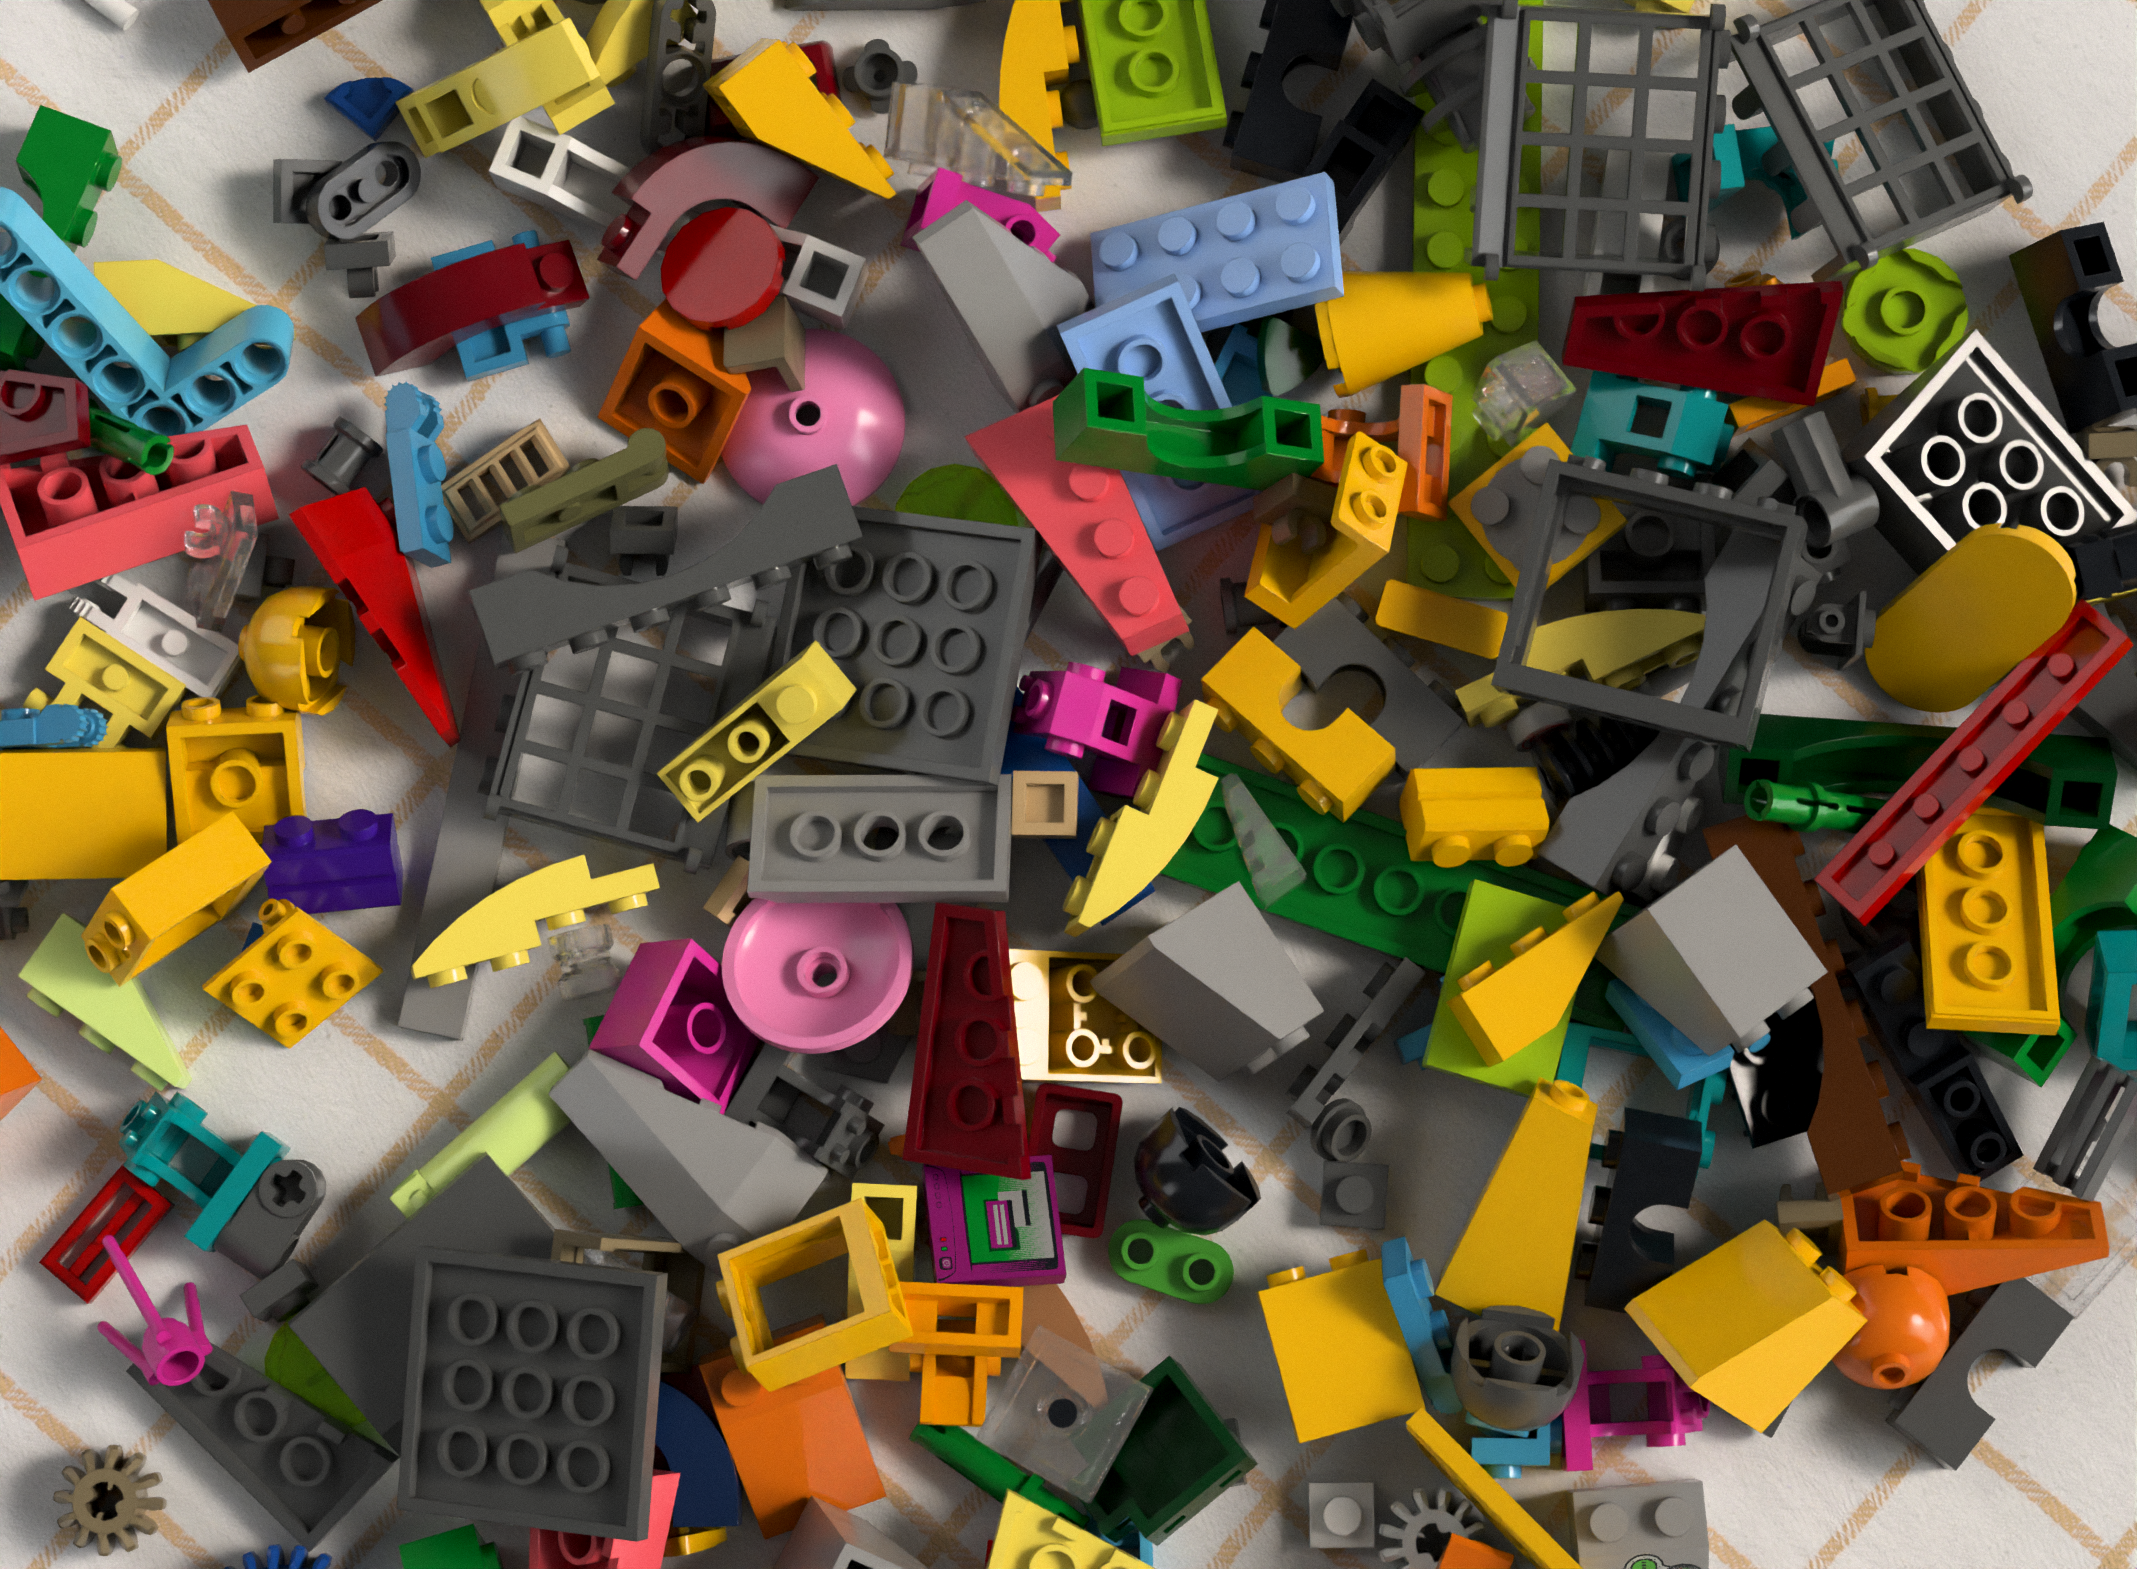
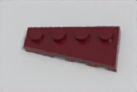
M1842 281L1704 289L1703 292L1675 290L1575 296L1561 353L1562 365L1814 407L1844 293Z
M936 902L902 1160L1026 1180L1031 1179V1168L1005 911Z

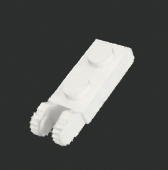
M117 574L94 581L108 591H115L127 598L115 619L102 613L100 607L86 598L73 596L67 606L68 609L186 685L187 689L200 697L219 699L243 662L239 656L238 644L139 582L135 586Z

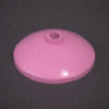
M805 329V389L791 392L777 367L745 372L752 389L723 447L721 456L737 484L750 497L762 505L776 484L837 464L851 505L857 506L867 500L884 484L898 461L905 436L903 400L897 383L888 367L868 347L838 332L825 329ZM812 405L819 409L821 414L817 423L812 426H804L797 421V412L803 406Z
M754 898L734 922L727 937L722 956L724 989L735 1014L743 1025L769 1045L782 1050L803 1054H818L841 1050L875 1033L892 1017L902 1003L911 983L914 970L912 935L896 903H775L766 899ZM828 973L837 975L832 984L828 986L817 985L821 976Z

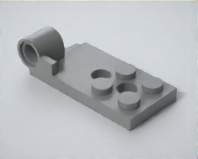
M1000 774L998 786L934 775H758L755 777V781H750L729 798L725 853L733 861L738 855L749 861L747 887L749 898H761L775 903L1009 902L1012 775ZM878 827H889L899 834L897 841L885 850H872L865 846L864 839L866 835ZM941 827H954L963 833L960 843L949 850H938L928 844L930 835Z

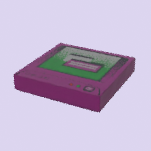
M1052 1155L1029 1156L1031 1179L1026 1180L923 1164L921 1173L934 1283L1016 1287L1062 1284L1065 1282L1067 1273Z

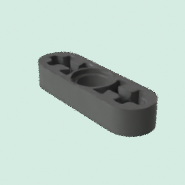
M654 0L640 127V142L648 156L665 147L658 142L659 134H669L671 130L672 114L665 108H660L661 102L674 107L689 106L688 112L677 108L675 112V127L685 134L684 140L704 137L708 92L703 87V84L710 79L716 23V9L712 0H688L689 4L698 9L696 17L686 19L683 38L691 44L696 43L694 50L677 44L666 46L668 39L680 43L681 25L671 18L670 15L672 9L677 10L683 7L684 0ZM678 59L690 61L693 67V79L690 85L680 92L666 91L662 83V75L667 65Z

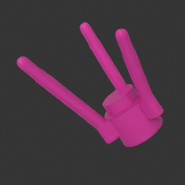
M106 1235L102 1243L148 1327L143 1335L142 1351L106 1321H101L98 1324V1331L143 1372L149 1385L154 1386L161 1382L164 1385L177 1386L189 1382L202 1370L205 1362L204 1356L210 1354L213 1350L204 1332L196 1285L192 1282L184 1285L189 1327L174 1318H161L117 1241L112 1235Z

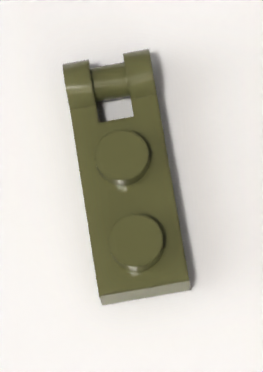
M652 428L639 429L630 436L627 448L601 460L592 458L581 461L574 465L566 473V476L544 486L530 485L514 493L508 502L499 506L504 534L514 553L516 554L664 485L668 479L669 467L666 458V443L662 434Z

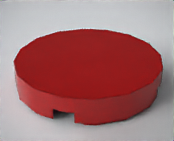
M723 207L704 212L684 225L667 246L660 268L662 291L675 312L698 329L713 331L710 327L719 328L725 326L730 330L745 326L763 314L779 294L784 280L781 271L783 260L786 262L785 248L766 220L748 209Z

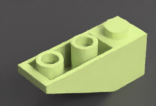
M62 913L18 974V977L33 986L26 996L57 1018L65 1009L85 1024L78 1033L104 1052L111 1054L116 1046L136 1059L130 1070L158 1090L163 1091L168 1082L174 1087L186 1089L192 1077L138 975L119 987L109 973H103L98 970L89 959L85 949V941L81 938L87 926L75 917Z

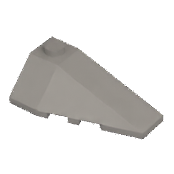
M967 200L913 236L990 382L1013 411L1017 414L1059 395L1078 374L1056 325L1095 308L1077 275L1064 267L1062 269L1051 262L1042 251L1033 245L1030 247L1016 238L1007 227Z
M591 1049L549 1091V1096L674 1239L681 1243V1247L722 1279L723 1276L717 1254L790 1226L828 1172L825 1166L779 1130L759 1121L756 1127L753 1128L719 1113L722 1106L702 1097L700 1103L697 1104L665 1090L661 1079Z

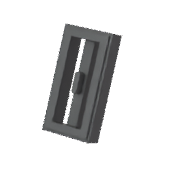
M2091 1055L2033 1169L2042 1175L2050 1176L2053 1178L2052 1181L2059 1186L2072 1190L2071 1193L2078 1198L2093 1202L2137 1118V1078L2106 1059ZM2122 1086L2125 1090L2107 1123L2105 1117ZM2098 1140L2080 1177L2076 1176L2075 1174L2092 1142Z

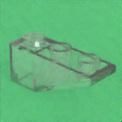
M892 82L884 158L909 162L908 174L929 177L937 168L941 167L958 171V174L963 175L962 182H965L966 185L994 187L995 178L1007 180L1006 192L1029 196H1044L1045 185L1071 186L1073 173L982 92L932 83Z
M1535 340L1495 357L1486 365L1472 396L1473 401L1478 405L1472 410V413L1480 426L1492 439L1497 440L1503 436L1509 445L1513 447L1571 401L1577 389L1539 342Z

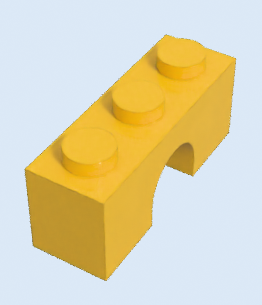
M1254 626L1201 679L1203 701L1207 705L1218 709L1214 723L1227 733H1231L1236 729L1252 743L1249 748L1253 756L1270 772L1278 774L1283 770L1299 784L1297 792L1300 797L1314 811L1321 815H1325L1330 811L1344 823L1396 770L1395 748L1349 708L1329 726L1313 731L1299 729L1284 718L1282 712L1285 706L1302 689L1301 666Z

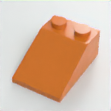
M822 1313L770 1332L774 1347L827 1327ZM730 1346L700 1357L699 1368L764 1540L793 1530L811 1495L845 1511L887 1497L841 1364L768 1392L751 1373L747 1375L742 1374L735 1362Z

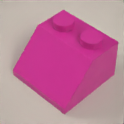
M687 938L640 943L588 1050L591 1049L661 1079L665 1090L697 1104L700 1103L702 1097L722 1106L719 1113L724 1115L760 1039L751 1033L735 1014L724 989L722 965L693 939Z

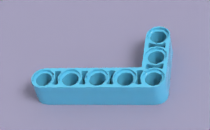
M0 187V227L6 230V232H0V293L114 415L166 437L200 432L273 387L286 376L295 333L293 322L280 308L270 305H257L249 308L170 358L29 204L13 190ZM28 271L42 272L46 274L48 278H39L33 276ZM70 317H82L89 320L90 323H80ZM265 343L272 346L273 348L262 349L256 347L253 344ZM113 362H123L132 367L123 368L116 366ZM204 375H215L223 380H210L204 377ZM155 407H166L173 412H163Z

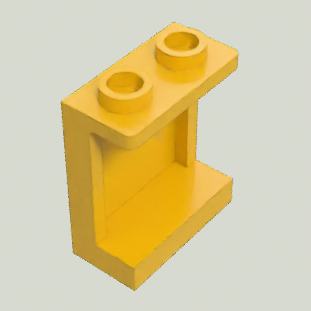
M1358 431L1348 441L1331 521L1324 525L1327 534L1325 544L1309 555H1306L1301 551L1302 541L1300 535L1297 534L1296 538L1283 546H1279L1274 543L1272 526L1261 523L1244 597L1291 628L1296 629L1389 553L1408 463L1395 455L1388 447L1380 445L1363 432Z
M1366 1248L1329 1258L1332 1271L1307 1278L1304 1266H1299L1267 1275L1269 1288L1256 1292L1258 1302L1263 1311L1289 1406L1292 1427L1298 1443H1304L1417 1412L1421 1407L1426 1409L1410 1351L1383 1284L1382 1258L1369 1261Z

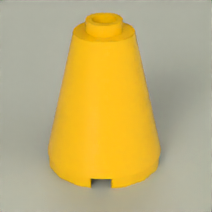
M1342 271L1344 297L1315 304L1319 334L1328 370L1339 368V372H1342L1345 383L1333 385L1335 393L1339 398L1359 393L1483 336L1482 322L1493 320L1492 306L1486 283L1475 285L1471 273Z

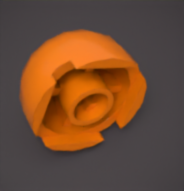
M1885 1264L1869 1265L1843 1275L1857 1291L1856 1295L1850 1300L1851 1303L1868 1320L1831 1359L1844 1377L1860 1386L1886 1390L1899 1389L1920 1382L1935 1371L1949 1346L1950 1312L1947 1294L1939 1281L1921 1269L1906 1266L1907 1275L1898 1273L1886 1274Z

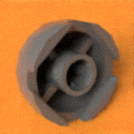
M1494 1305L1482 1309L1480 1319L1471 1321L1468 1324L1467 1317L1460 1323L1452 1351L1450 1376L1459 1402L1473 1417L1501 1430L1532 1431L1547 1426L1569 1407L1576 1393L1585 1358L1579 1339L1570 1331L1569 1339L1567 1340L1561 1333L1553 1329L1555 1319L1541 1311L1522 1306Z

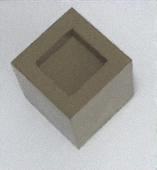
M786 295L776 296L763 314L745 326L730 330L724 326L723 364L729 374L777 367L790 391L796 392L805 389L806 330Z

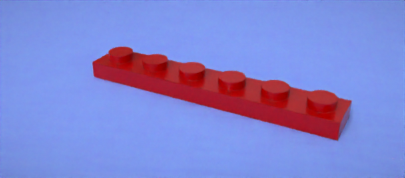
M2082 598L2073 607L2062 628L2018 664L1814 878L1819 887L1865 927L2134 646L2130 638Z

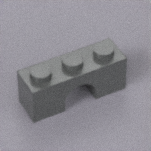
M1342 591L1296 629L1287 626L1274 639L1273 643L1301 666V681L1315 694L1333 676L1346 671L1361 672L1376 682L1382 693L1383 708L1381 714L1370 727L1395 748V771L1406 781L1411 769L1421 768L1460 728L1464 720L1455 712L1461 705L1438 681L1433 680L1427 686L1410 669L1415 663L1413 657L1395 639L1387 636L1381 642L1364 625L1369 619L1368 614L1354 599Z
M2026 1278L1971 1290L1965 1302L1971 1305L1972 1308L1957 1327L1950 1322L1949 1346L1935 1371L1920 1382L1894 1389L1886 1402L1894 1409L1885 1419V1422L1945 1469L1956 1471L1996 1420L1979 1407L1970 1395L1967 1380L1973 1362L1981 1354L1995 1349L2007 1354L2023 1368H2036L2074 1318L2073 1315Z

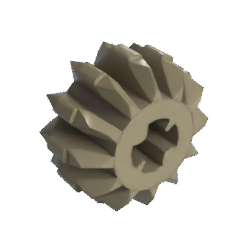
M121 1445L108 1446L104 1463L94 1449L83 1451L81 1454L82 1462L87 1474L72 1465L66 1466L62 1470V1475L65 1480L76 1487L74 1491L60 1490L54 1492L53 1500L60 1504L72 1503L73 1512L64 1514L57 1520L59 1527L67 1528L77 1523L82 1525L73 1541V1544L78 1548L86 1547L97 1534V1550L100 1556L112 1554L115 1548L116 1537L125 1551L130 1552L139 1547L138 1538L133 1527L147 1535L155 1534L159 1528L158 1525L144 1513L146 1510L155 1511L166 1508L167 1500L165 1498L148 1497L147 1493L148 1488L157 1486L163 1481L161 1473L154 1472L140 1478L138 1474L144 1467L147 1457L141 1452L135 1453L123 1466V1450ZM108 1482V1490L120 1489L124 1499L115 1505L118 1514L115 1518H112V1510L101 1512L97 1505V1501L105 1496V1490L102 1485Z

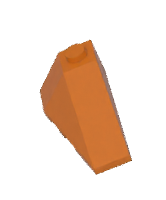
M1900 1161L1904 1178L1841 1198L1844 1219L1836 1260L1838 1273L1842 1276L1869 1265L1885 1264L1886 1274L1898 1273L1907 1275L1906 1266L1921 1269L1937 1279L1947 1296L2109 1256L2110 1247L2102 1204L2097 1201L2091 1202L2078 1197L2025 1186L2014 1193L1980 1187L1981 1177L1959 1173L1957 1181L1923 1175L1920 1174V1164Z

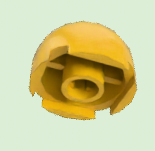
M295 586L267 597L252 615L250 623L243 627L238 642L239 656L245 662L247 674L258 694L270 703L275 702L285 709L298 711L303 714L323 716L332 712L343 698L347 685H338L336 682L340 660L353 667L355 624L352 608L348 600L335 598V595L340 592L339 590L319 586Z

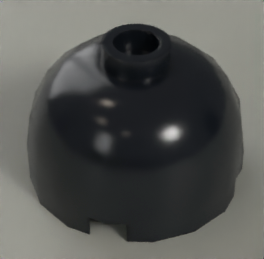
M1172 1107L1149 1129L1139 1142L1134 1157L1136 1183L1143 1196L1138 1200V1204L1145 1215L1160 1228H1166L1171 1224L1180 1231L1189 1234L1206 1236L1217 1233L1238 1221L1261 1199V1195L1256 1181L1243 1161L1233 1168L1228 1158L1222 1152L1228 1146L1225 1140L1202 1119L1185 1108L1179 1107L1174 1112Z

